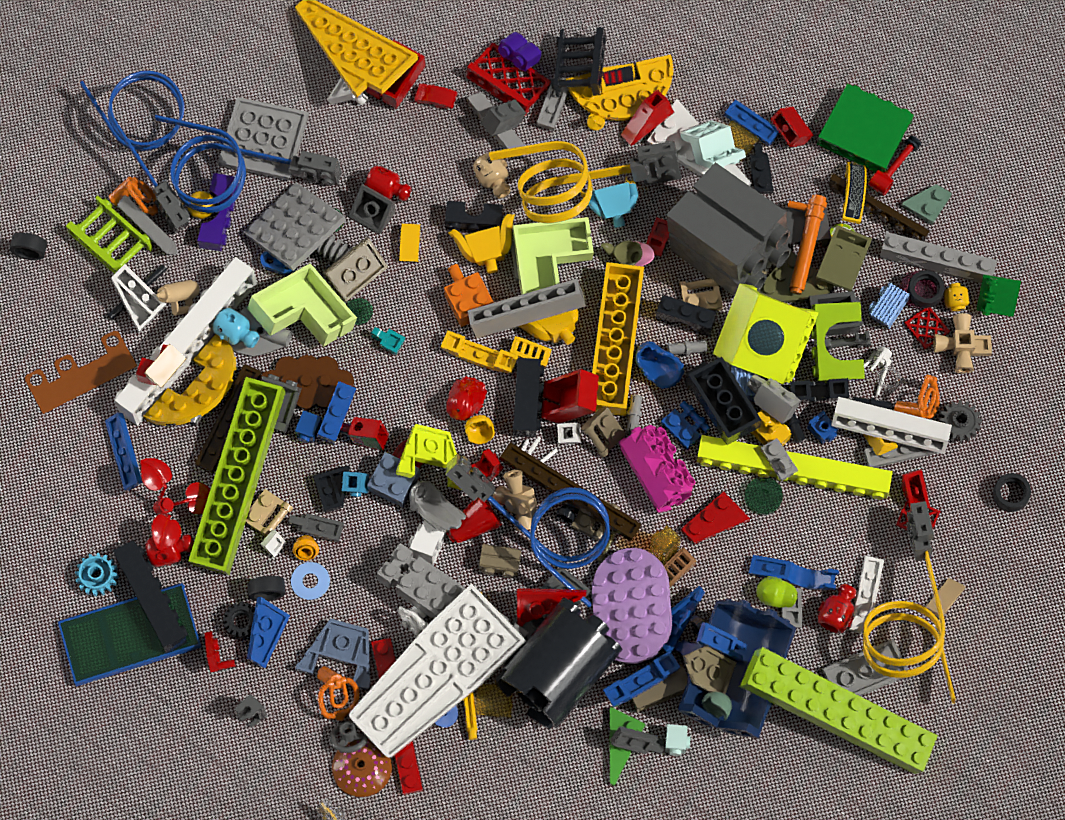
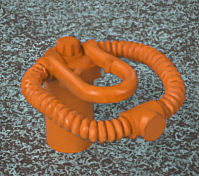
M127 177L109 195L110 201L118 206L117 204L123 196L127 195L137 202L144 213L154 216L158 212L155 204L147 208L141 200L150 203L153 199L154 202L156 201V196L153 193V189L137 177Z
M929 374L925 375L919 391L918 403L897 401L894 411L926 419L933 418L940 405V394L937 386L938 379ZM930 393H931V394H932V398H931V401H930V403H929V405H928V407H927V402H928V399L930 400V397H929V396H930Z
M321 667L317 672V678L324 683L318 693L320 712L324 718L336 719L337 721L344 720V717L359 702V688L354 680L345 676L342 677L329 667ZM346 683L350 684L354 692L352 705L347 709L328 713L323 702V694L326 689L329 688L330 704L338 709L344 707L348 702ZM342 688L344 700L342 703L336 704L334 702V690Z

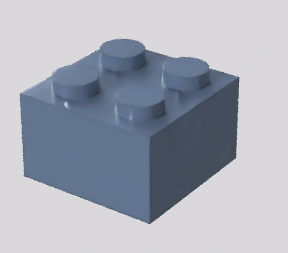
M385 452L367 485L368 490L404 508L411 488L417 483L421 475L420 469L415 466V475L412 478L396 475L400 459Z

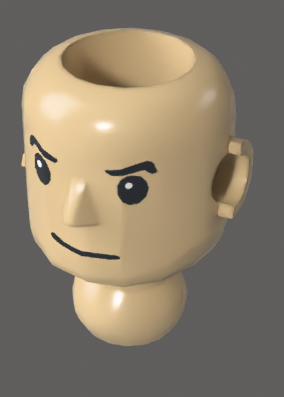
M486 153L474 162L475 177L483 187L493 188V194L496 198H504L510 193V186L505 183L508 178L507 163L504 159L491 161L489 153Z

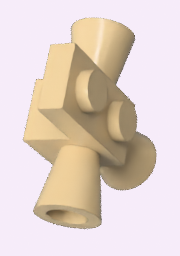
M965 313L956 314L952 317L956 329L953 337L934 334L933 339L934 353L953 350V356H957L955 372L961 374L974 371L971 356H991L992 354L991 335H974V330H969L972 316Z
M521 470L509 471L503 475L508 488L504 486L497 487L493 493V499L500 505H505L508 512L515 513L516 520L529 530L531 529L532 518L537 510L534 489L522 485Z

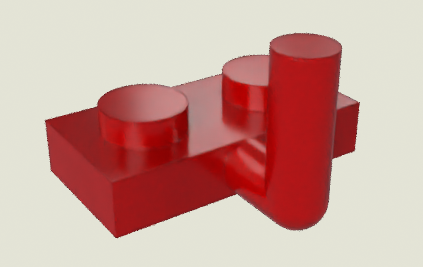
M212 631L205 632L206 655L210 672L235 667L234 659L221 661L220 653L216 651L220 650L218 638L214 639Z

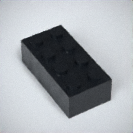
M722 357L688 374L687 383L726 445L760 428L761 418Z

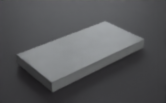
M894 639L873 647L878 653L886 657L903 659ZM864 652L821 669L825 679L858 696L865 695L903 679L887 677L876 672L868 664ZM869 652L873 661L885 669L894 671L908 670L907 666H893L882 663Z

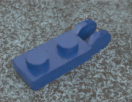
M708 623L701 624L696 642L737 661H742L744 656L735 652L734 648L737 647L738 649L745 650L747 644L737 640V637Z

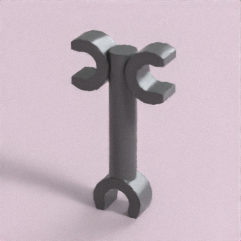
M865 331L864 334L855 332V337L825 339L826 349L829 351L835 347L857 344V348H861L862 345L870 347L869 331Z

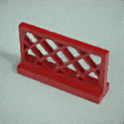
M492 43L474 63L471 62L467 66L466 78L503 103L516 100L526 112V116L529 108L549 88L551 81L532 68L526 70L529 73V77L519 78V71L522 70L515 67V65L514 67L505 68L504 62L510 60L502 57L498 51L499 46ZM494 50L499 53L500 57L490 58L489 54ZM501 62L502 68L492 69L491 63ZM480 63H488L489 69H481L478 65ZM506 72H515L516 78L507 79ZM493 73H503L504 79H496L493 77ZM533 81H541L544 85L534 88ZM520 82H530L531 88L521 89ZM508 83H517L518 89H511L508 87ZM532 92L533 97L530 101L523 97L522 93Z

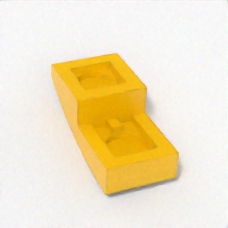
M402 223L399 261L418 262L421 224Z

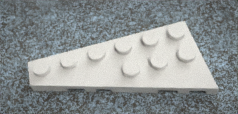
M676 99L672 105L675 113L656 127L648 138L647 144L653 145L674 141L679 163L702 177L709 168L696 164L691 143L682 140L680 134L700 124L680 101ZM735 164L724 166L730 173L751 186V182Z

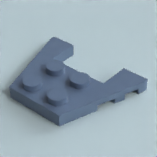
M330 619L317 636L316 641L306 651L305 656L298 662L295 670L313 675L319 656L357 666L353 680L358 688L370 691L369 630Z

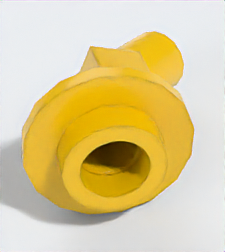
M591 113L587 118V126L591 130H601L605 125V119Z

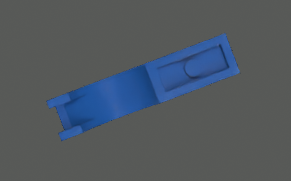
M753 555L749 575L762 578L774 576L805 589L835 590L836 585H834L836 575H839V570L830 568L827 570H811L800 567L791 561Z

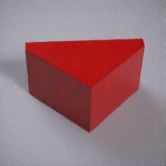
M919 469L903 474L901 489L909 508L911 503L925 501L927 507H929L930 503L922 470Z

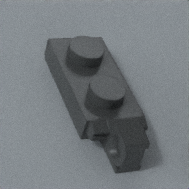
M308 513L306 515L301 514V517L291 515L288 522L289 526L296 527L297 531L302 534L338 543L344 527L343 522Z
M622 726L618 727L610 739L612 746L643 754L650 751L662 753L665 749L663 740L657 736Z

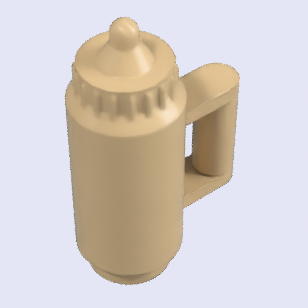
M187 280L160 287L156 296L161 302L171 303L172 314L176 316L188 313L190 306L193 304L192 299L199 294L200 288L197 282ZM185 300L186 306L179 307L178 301Z

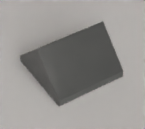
M362 184L349 217L381 234L396 213L395 202Z

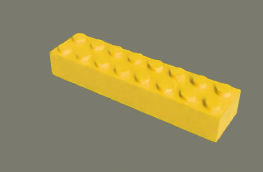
M606 262L592 373L599 375L596 412L603 406H606L613 415L626 416L644 274L643 266Z

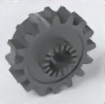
M959 400L958 405L952 401L950 407L946 405L944 411H941L939 422L952 425L949 436L952 438L951 441L959 440V443H962V440L966 439L968 442L970 441V436L975 438L977 432L980 431L981 426L979 425L982 422V419L978 418L980 412H974L976 406L974 405L970 408L968 401L965 405L962 404L961 400ZM960 419L964 421V423L960 424L956 420Z

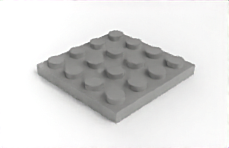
M237 97L227 133L232 136L241 149L292 160L293 155L298 156L309 112ZM221 150L218 165L237 169V153ZM242 154L247 172L291 180L290 165Z
M296 182L243 233L255 244L294 271L346 221V218Z

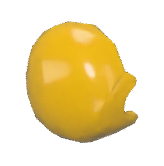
M197 191L190 196L197 199L213 198L211 194L205 191ZM195 204V205L202 206V207H214V206H216V204H211V205H199V204ZM187 206V210L195 218L205 219L213 214L196 211Z
M476 415L467 420L465 433L471 443L485 444L494 437V425L489 417Z

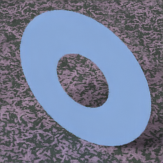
M315 562L301 564L294 570L291 577L293 591L299 597L308 600L321 597L327 591L330 584L327 570ZM312 573L317 576L318 584L314 588H307L303 585V577L306 574Z

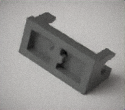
M251 693L235 708L236 714L242 722L254 716L255 719L250 723V727L256 726L263 718L266 719L268 717L264 706Z

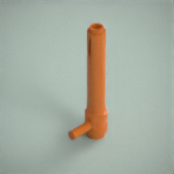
M812 195L808 204L790 200L788 202V208L806 211V221L789 287L791 289L790 292L796 295H801L804 292L820 224L824 219L825 214L823 211L827 207L826 197L821 195Z

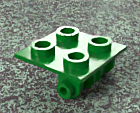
M984 274L976 310L982 311V314L986 316L994 313L1014 317L1021 281Z

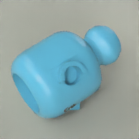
M232 308L221 310L214 319L212 325L214 333L221 340L224 339L231 345H236L242 341L247 348H253L259 340V334L256 331L249 330V320Z

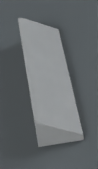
M482 92L467 97V104L481 121L488 110L494 107ZM512 129L494 136L504 149L525 146Z
M124 195L117 204L118 207L166 254H177L175 242L127 195Z

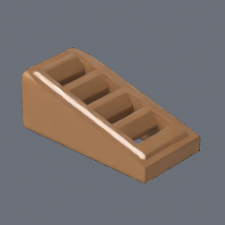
M684 547L664 565L668 576L672 579L669 582V588L696 565V559ZM681 557H683V558L688 562V564H686V563L681 559ZM677 562L683 569L680 570L674 563ZM670 567L677 573L676 576L669 570Z

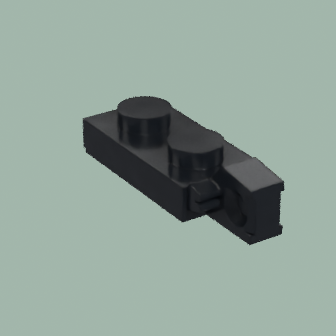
M761 143L754 144V154H750L753 188L760 194L773 193L769 157L767 153H763Z

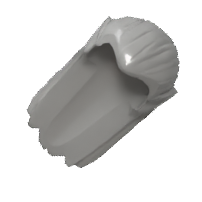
M426 480L419 481L411 488L409 493L410 509L417 511L436 530L444 532L445 530H450V528L457 529L462 525L461 520H465L466 515L452 505L431 482Z

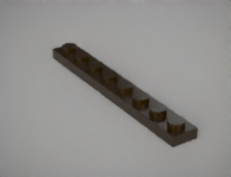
M509 443L499 458L501 462L514 470H521L522 475L551 493L571 487L586 490L512 443ZM597 497L607 510L610 529L631 542L642 524ZM576 499L565 500L604 526L606 525L602 515L589 503Z

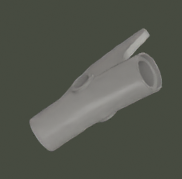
M247 307L239 312L249 320V330L256 331L259 334V340L253 348H247L242 341L236 345H231L233 351L250 356H259L289 346L292 331L282 329L270 336Z

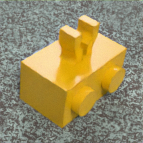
M763 409L758 412L761 418L760 428L751 433L763 445L778 438L782 446H784L791 437V431L784 423L781 424Z

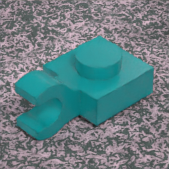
M374 327L371 332L373 339L381 341L380 347L394 355H397L406 340V337L391 329H388L387 333L379 328Z

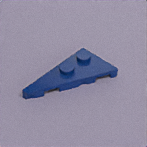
M700 586L671 609V634L667 643L662 647L666 652L673 651L689 619L701 601L705 592Z

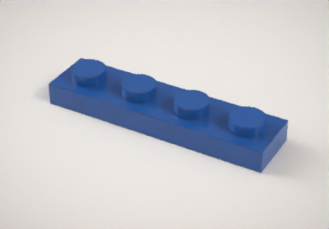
M117 412L106 419L105 423L124 490L130 491L143 482L124 414Z

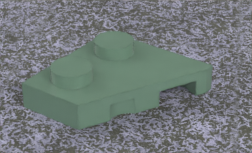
M935 184L904 201L901 207L933 225L951 198L952 193Z

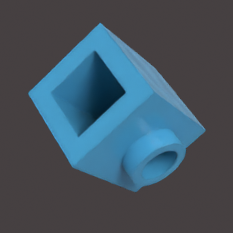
M343 472L342 491L350 492V496L361 497V493L368 494L367 485L370 474Z

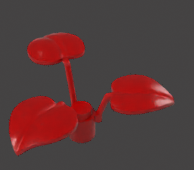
M145 458L140 460L141 480L144 486L152 491H158L162 488L160 496L157 497L158 501L153 505V510L157 516L151 524L152 539L157 551H160L175 544L181 537L180 524L176 520L170 519L171 516L167 513L171 512L174 506L188 503V510L191 513L203 514L211 489L201 482H194L185 490L187 499L173 502L170 498H163L167 488L165 483L172 479L171 469L165 462L159 459Z

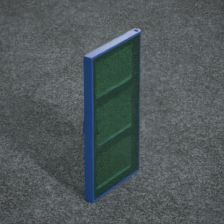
M180 583L160 589L162 594L167 593L171 601L168 604L170 609L175 608L180 618L177 620L180 626L184 625L188 633L186 636L188 643L167 654L137 597L58 621L76 687L201 648L185 585Z

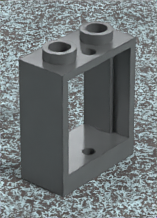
M855 291L809 296L808 308L812 309L814 304L844 301L859 302V298L855 297ZM863 320L853 323L834 324L829 328L826 336L859 332L860 326L863 325Z

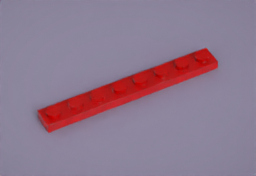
M391 638L371 642L379 679L395 663ZM411 741L395 754L403 795L423 791L413 741Z

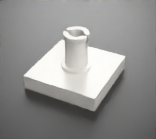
M341 77L327 100L331 104L355 99L359 105H362L368 97L363 92L358 97H355Z

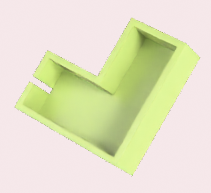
M588 217L568 219L555 223L540 222L513 225V240L521 295L560 284L557 264L593 259L594 252Z
M311 264L252 295L247 308L270 336L301 320L323 347L336 340L337 336L340 338L352 331L357 319Z

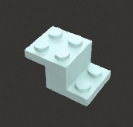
M710 120L680 133L682 140L691 143L696 164L705 168H710L715 162L724 168V166L740 162V159L746 157L745 150L735 147L731 128L728 125Z

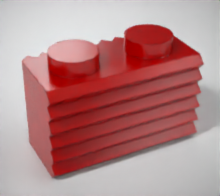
M793 106L780 108L771 118V121H773L783 139L789 144V147L805 145L813 136Z

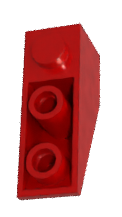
M656 90L641 103L621 133V137L630 146H633L675 113L669 100L659 90Z

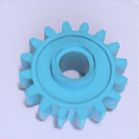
M99 553L96 556L89 554L87 559L82 558V564H77L79 571H75V575L79 577L76 579V582L80 584V590H85L87 595L93 592L94 597H97L98 592H101L103 596L105 595V590L111 592L110 586H116L117 583L114 579L119 578L118 573H115L118 571V568L113 566V559L108 561L107 555L101 557ZM95 572H101L99 577H92Z

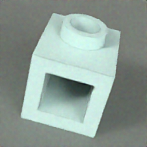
M667 725L665 752H669L671 756L685 754L686 748H690L691 736H687L688 726Z

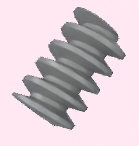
M334 235L327 238L316 249L317 253L323 254L325 258H329L330 262H337L352 249L351 247L347 251L348 244L346 243L341 247L342 240L340 239L334 242L336 238Z

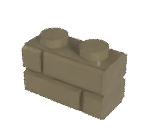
M483 544L479 570L483 571L482 573L486 575L500 573L506 578L518 576L522 549Z

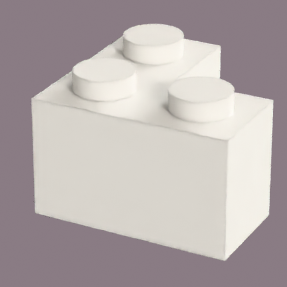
M425 520L423 524H419L415 536L412 535L408 543L409 549L413 551V558L417 560L420 556L434 566L447 530L444 532L438 531Z

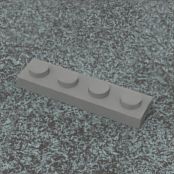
M896 442L898 445L896 449L878 456L874 453L873 447L864 449L867 465L873 468L938 453Z

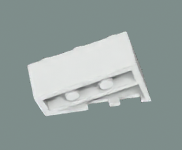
M125 264L111 277L112 283L138 333H140L162 311L166 303L161 302L156 294Z

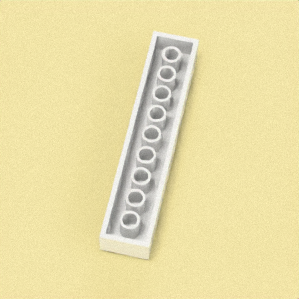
M235 257L225 265L221 275H217L214 278L211 287L202 292L200 300L190 306L188 314L184 318L179 319L176 328L165 336L164 342L160 347L157 346L153 350L150 360L155 361L160 354L162 345L171 344L186 360L162 388L158 385L139 382L136 375L131 376L128 380V385L116 394L114 400L119 412L123 413L124 417L137 426L144 419L145 413L167 388L172 386L196 355L214 336L215 333L212 325L219 312L225 308L235 310L256 286L254 270Z

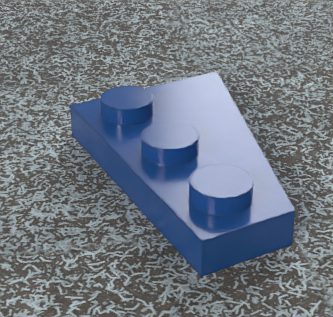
M257 597L247 659L261 668H266L290 615L262 597Z

